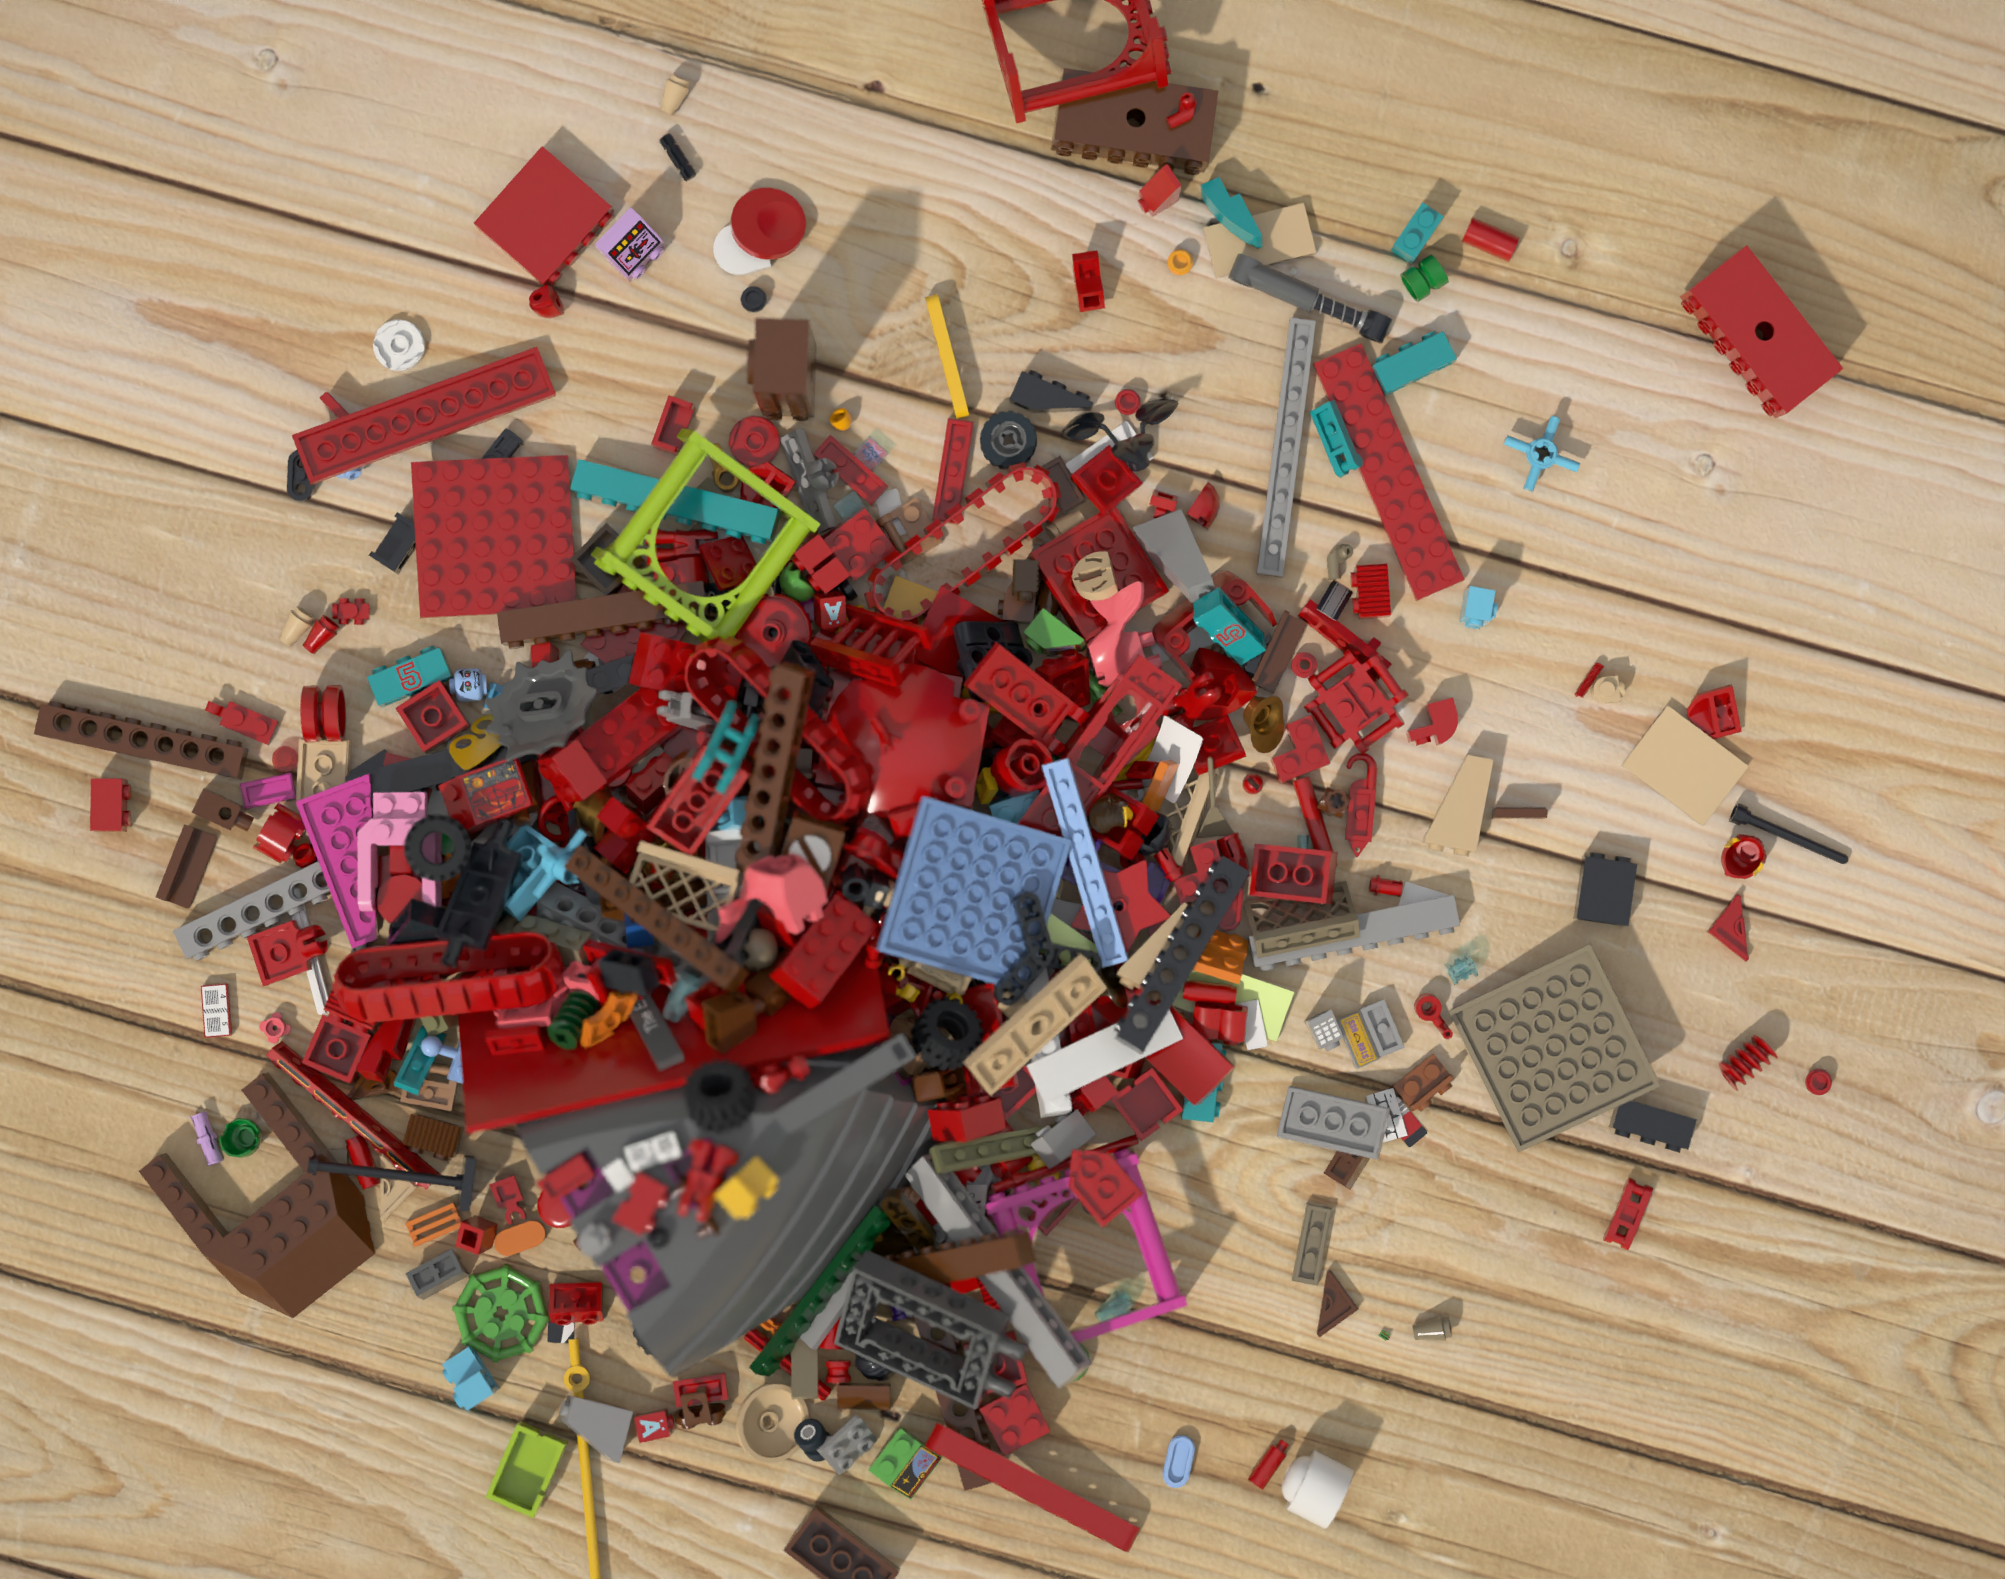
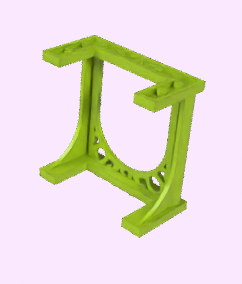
M682 428L676 436L685 443L681 451L620 535L605 549L596 547L591 556L596 559L594 564L611 575L619 573L624 577L622 583L634 591L638 587L646 594L643 598L651 604L657 606L660 603L667 608L664 613L677 622L681 618L688 623L686 629L695 636H700L698 640L704 643L717 636L724 639L736 635L810 531L815 533L821 524L695 430ZM708 455L781 509V514L788 521L748 577L739 586L722 595L701 597L680 590L667 579L657 560L655 538L659 523L664 514ZM644 539L648 541V549H636L639 544L642 546ZM639 555H647L650 557L651 563L644 569H637L632 564L633 559ZM654 571L658 578L656 581H651L653 580L652 577H642L641 575ZM665 586L663 591L660 590L658 587ZM670 589L676 590L674 596L669 595ZM680 597H681V604H679V603L677 602V600L680 599ZM723 600H729L731 601V603L728 606H726L728 610L724 614V608L721 602ZM692 601L699 604L698 617L696 616L695 609L693 607L689 608V604ZM708 603H713L717 608V618L712 622H709L704 615V608Z

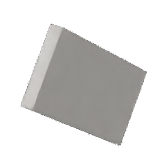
M1288 1086L1276 1137L1379 1160L1391 1109Z

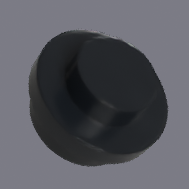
M748 287L741 294V304L748 312H759L766 305V295L759 287Z

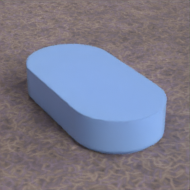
M1186 1435L1173 1437L1168 1445L1163 1468V1479L1167 1485L1173 1488L1182 1487L1189 1479L1195 1446L1193 1441Z

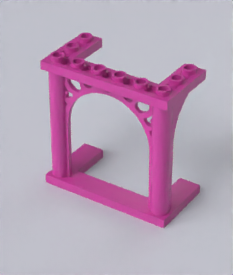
M1128 1148L1114 1152L1113 1155L1115 1160L1143 1192V1195L1128 1206L1131 1213L1127 1208L1122 1213L1129 1220L1136 1234L1157 1296V1303L1071 1331L1070 1333L1077 1343L1188 1305L1182 1290H1179L1137 1166V1164H1140L1135 1151L1130 1152ZM1070 1170L1064 1171L1065 1177L1056 1180L1054 1175L1039 1180L1040 1185L1030 1188L1029 1184L1014 1188L1015 1194L1012 1195L1011 1193L1005 1194L1004 1191L990 1194L989 1200L986 1201L985 1205L988 1214H992L999 1236H1002L1001 1232L1017 1228L1018 1232H1022V1229H1018L1017 1224L1022 1227H1029L1033 1243L1035 1231L1043 1217L1058 1204L1077 1198L1069 1188ZM1064 1190L1070 1192V1195L1066 1198L1062 1196ZM1057 1192V1198L1052 1196L1051 1193ZM1043 1198L1047 1200V1205L1044 1208H1038L1031 1200L1042 1202ZM1022 1206L1032 1208L1036 1212V1219L1024 1221L1019 1217L1018 1209ZM1034 1263L1023 1267L1044 1296Z

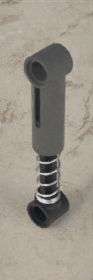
M1238 253L1228 276L1230 280L1257 289L1307 312L1310 309H1316L1320 311V314L1330 315L1331 319L1334 317L1341 320V323L1351 324L1352 328H1356L1359 331V335L1383 344L1392 322L1390 317L1373 310L1360 312L1356 307L1346 306L1345 302L1339 303L1335 301L1334 297L1331 299L1324 296V293L1319 294V288L1265 266L1261 262Z

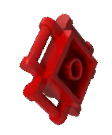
M1349 648L1343 652L1344 656L1319 674H1313L1308 678L1309 683L1320 696L1308 703L1304 708L1307 713L1311 712L1332 741L1330 744L1334 749L1351 738L1359 752L1364 754L1373 743L1394 728L1399 729L1405 724L1394 706L1409 696L1405 689L1402 690L1382 663L1381 660L1383 658L1379 653L1362 664L1354 651ZM1351 664L1355 670L1327 690L1323 683ZM1373 667L1394 697L1389 698L1369 670ZM1324 702L1344 728L1345 732L1343 734H1338L1319 705ZM1386 712L1390 719L1362 738L1359 731Z

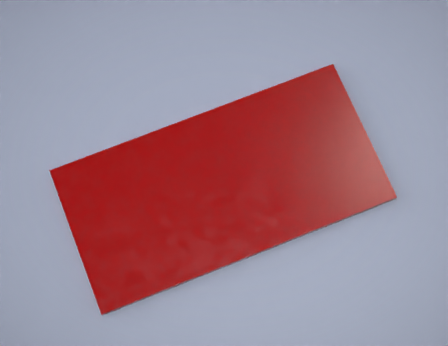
M867 941L819 1004L808 1010L797 999L792 997L771 1017L763 1013L755 1016L756 1032L724 1054H720L706 1042V1032L691 1020L685 1000L686 995L660 983L650 996L684 1057L683 1061L662 1070L658 1069L630 1015L612 1030V1035L589 1047H584L580 1043V1039L572 1050L561 1048L549 1037V1026H543L539 1028L545 1041L544 1050L492 1055L485 1037L486 1030L499 1029L497 1024L498 1017L494 1015L493 1010L458 1014L467 1132L468 1134L683 1086V1084H686V1077L693 1075L692 1070L695 1067L699 1069L702 1063L707 1062L709 1064L715 1059H718V1062L726 1059L730 1061V1064L736 1062L740 1068L744 1067L746 1071L757 1069V1065L764 1062L777 1061L778 1064L791 1061V1054L796 1056L802 1054L804 1058L889 1040L891 1038L878 969L869 968L865 964L866 955L869 953L866 950ZM750 972L743 981V984L748 982L757 972ZM599 1006L598 1011H595V1015L598 1012H600L603 1007Z

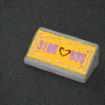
M1360 1010L1336 1020L1355 1069L1380 1059Z

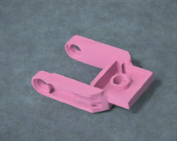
M427 792L373 793V819H370L358 831V906L360 911H376L374 907L375 888H378V845H404L409 829L414 823L428 816ZM442 832L429 834L422 843V853L431 863H442ZM422 877V902L441 908L442 881H432Z

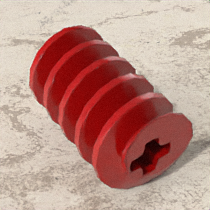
M1756 1035L1751 1037L1753 1045L1747 1041L1743 1043L1745 1051L1737 1048L1735 1050L1736 1057L1732 1055L1727 1056L1729 1065L1723 1061L1719 1063L1723 1077L1736 1091H1738L1737 1081L1743 1085L1747 1084L1744 1078L1745 1075L1752 1079L1754 1078L1753 1068L1762 1072L1761 1062L1767 1065L1771 1064L1768 1058L1769 1055L1778 1059V1056L1769 1044Z

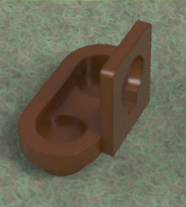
M705 1391L682 1394L680 1396L682 1409L674 1413V1419L683 1429H691L696 1427L697 1424L704 1423L718 1425L726 1415V1408L722 1403L709 1404ZM697 1399L703 1405L688 1407V1402Z

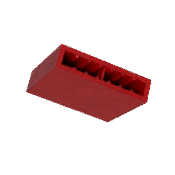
M541 146L476 219L474 225L541 285L545 286L548 284L553 286L561 278L562 274L560 272L567 265L570 267L576 262L579 257L578 252L583 246L588 247L596 238L595 233L601 226L605 228L612 221L614 210L611 205Z

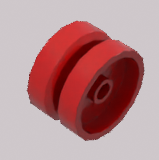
M317 685L303 686L300 718L302 735L306 743L320 742L324 734L329 742L344 741L346 733V703L342 685H327L323 694Z

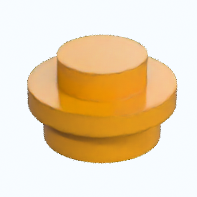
M1178 249L1169 255L1167 266L1173 274L1185 275L1192 269L1193 258L1186 250Z

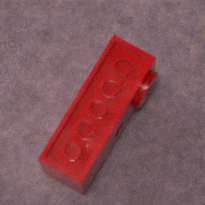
M1747 245L1735 252L1680 296L1682 299L1681 305L1684 310L1690 315L1693 313L1699 321L1697 323L1699 329L1705 335L1709 334L1715 341L1713 343L1714 348L1722 356L1726 355L1731 362L1729 366L1737 376L1741 375L1747 382L1745 387L1753 396H1758L1762 401V409L1770 417L1773 415L1776 419L1787 414L1844 369ZM1755 328L1761 330L1763 340L1756 336Z

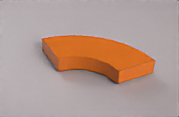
M618 991L611 992L608 1002L602 1010L593 1017L584 1020L580 1043L584 1047H589L612 1035V1030L622 1020L625 1021L631 1013L637 999V993L628 991L623 993Z

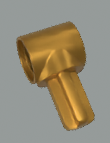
M714 443V444H713V445H715L716 447H718L720 450H722V448H721V446H720L719 443ZM709 457L714 468L711 473L718 488L725 493L734 492L739 487L740 479L733 475L734 482L731 485H722L720 483L721 477L726 473H732Z

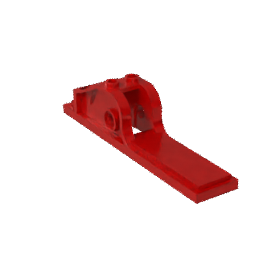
M1140 654L1137 655L1124 675L1119 673L1109 688L1088 711L1089 718L1083 726L1081 724L1078 725L1059 756L1060 760L1065 758L1070 760L1086 817H1088L1094 803L1104 795L1182 686V684ZM1125 695H1131L1137 707V714L1131 720L1119 724L1114 719L1112 709ZM1086 745H1089L1104 756L1093 776L1076 765ZM1046 784L1017 824L1064 838L1048 784Z

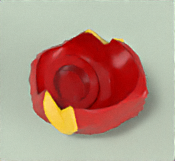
M1738 834L1724 845L1721 854V863L1725 875L1739 879L1755 877L1763 869L1767 859L1766 851L1762 844L1763 841L1758 837Z

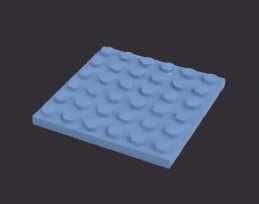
M921 796L876 950L997 984L1026 950L1013 907L1015 895L1025 890L1035 893L1040 900L1047 925L1072 840ZM1025 897V902L1021 904L1022 907L1028 909V904L1031 903V900ZM1032 921L1028 925V933L1035 935L1039 931V923ZM1022 966L1018 970V978L1025 980L1029 976V968ZM1011 978L1010 982L1014 983V986L1019 987L1020 984L1014 982Z

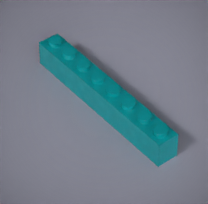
M578 459L570 489L577 493L576 497L579 499L591 501L592 497L602 499L601 504L610 507H616L617 503L626 505V510L636 513L660 479ZM684 486L662 519L666 520V517L670 516L676 518V523L691 526V523L694 522L701 524V529L716 532L718 528L726 530L725 535L739 539L741 535L751 537L750 541L766 545V541L773 542L775 539L781 511L777 508Z

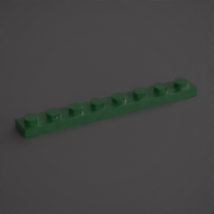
M875 1205L749 1366L754 1374L769 1377L777 1371L779 1363L786 1354H789L794 1349L795 1343L800 1336L809 1330L811 1322L826 1308L827 1302L832 1295L841 1289L843 1281L853 1272V1268L865 1251H870L878 1236L889 1227L891 1219L883 1211L882 1207Z

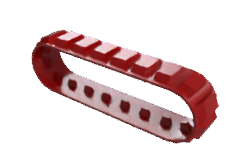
M1025 462L1011 465L1007 468L1008 474L1005 476L999 472L985 483L988 488L986 491L983 492L980 488L976 489L965 498L966 506L962 507L959 503L944 514L947 519L942 523L939 519H936L923 529L926 536L921 539L916 534L903 544L905 551L902 554L895 550L882 560L885 565L882 569L875 567L866 580V583L870 585L869 592L864 594L867 608H873L876 613L918 624L917 617L922 615L926 618L932 603L925 598L920 602L923 609L921 612L912 616L910 610L902 611V618L893 616L895 610L890 607L883 610L879 605V602L884 601L882 593H876L875 590L876 584L883 586L886 578L881 575L882 572L890 566L895 571L900 569L902 564L899 559L910 551L916 556L923 551L920 543L931 535L937 540L944 536L941 528L951 520L957 524L964 521L962 512L972 504L978 509L985 505L982 497L992 489H995L998 493L1005 490L1006 488L1003 484L1005 479L1013 476L1015 481L1018 482L1024 480L1023 474L1032 476L1031 482L1038 485L1041 482L1045 487L1042 490L1043 498H1048L1049 501L1048 507L1042 505L1039 510L1043 518L1036 525L1030 520L1023 524L1026 533L1015 541L1010 536L1003 539L1002 541L1006 548L995 556L989 551L983 554L982 558L985 563L974 572L968 567L963 569L961 573L964 579L954 587L947 582L942 585L945 589L959 595L961 592L958 586L961 584L966 588L971 586L982 577L979 573L982 568L988 573L1002 562L999 555L1004 552L1009 557L1023 546L1020 541L1023 537L1030 541L1043 531L1041 526L1043 522L1047 524L1053 522L1060 510L1055 506L1057 499L1061 498L1058 482L1053 483L1048 477L1050 472L1038 464L1033 468L1027 467Z
M717 636L695 646V652L688 655L684 669L685 681L689 692L700 706L718 723L730 700L711 680L708 670L709 657L711 658L720 653L727 658L765 698L770 693L772 684L769 681L772 669L763 662L753 649L751 650L744 642L731 636L724 639ZM785 687L784 694L790 699V691ZM808 706L802 735L841 774L848 790L847 802L844 801L834 805L797 768H795L790 797L812 817L825 821L832 820L838 823L859 813V808L867 804L871 790L869 788V775L866 767L855 753ZM737 708L729 727L743 734L749 720ZM758 729L746 751L754 760L756 748L760 745L761 734ZM770 764L769 770L775 776V768Z
M515 932L492 935L486 951L470 947L463 948L456 968H452L451 965L450 967L445 966L440 962L448 945V942L441 940L368 947L356 950L347 955L338 964L333 975L335 980L332 986L342 1011L349 1013L350 1017L361 1022H380L529 1007L541 1004L558 991L563 980L562 972L564 971V966L555 943L550 942L547 937L536 932ZM539 965L530 971L515 974L359 989L368 983L380 980Z

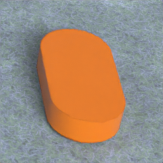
M536 1220L527 1221L508 1228L497 1234L494 1241L495 1248L501 1255L511 1256L536 1247L545 1240L546 1229L542 1223Z

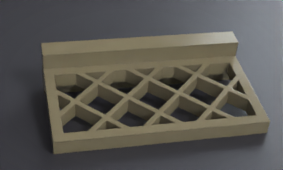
M1343 881L1334 884V893L1343 891L1344 895L1339 901L1333 899V903L1330 905L1334 907L1329 913L1319 909L1322 903H1315L1312 906L1304 901L1267 897L1245 901V909L1255 943L1257 958L1360 938L1359 920L1354 910L1347 882ZM1288 902L1293 904L1288 911L1278 907L1281 903ZM1262 907L1267 909L1262 916L1252 912V909ZM1298 908L1308 911L1303 918L1294 914ZM1339 909L1349 913L1346 915L1334 916ZM1273 912L1283 916L1278 923L1268 919ZM1314 914L1323 918L1321 920L1309 921ZM1288 919L1298 923L1292 926H1283ZM1262 925L1272 928V930L1257 932Z

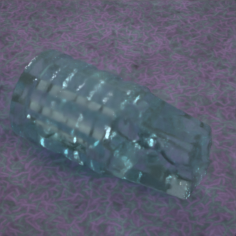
M686 973L680 974L663 1010V1017L677 1023L688 1010L685 997L702 986L697 978Z

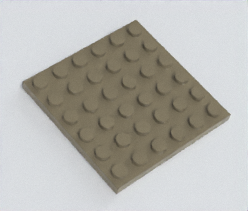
M1591 943L1449 1010L1453 1022L1518 1153L1661 1086Z

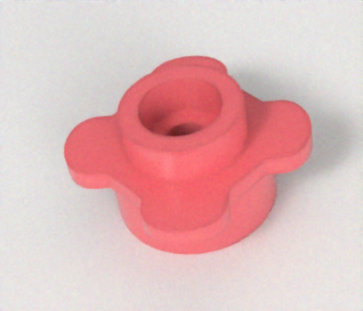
M278 1012L273 1013L271 1018L262 1021L259 1025L260 1030L268 1037V1041L273 1044L277 1043L280 1037L288 1035L291 1031L290 1025L285 1024L282 1020V1014ZM274 1025L277 1026V1030H273Z

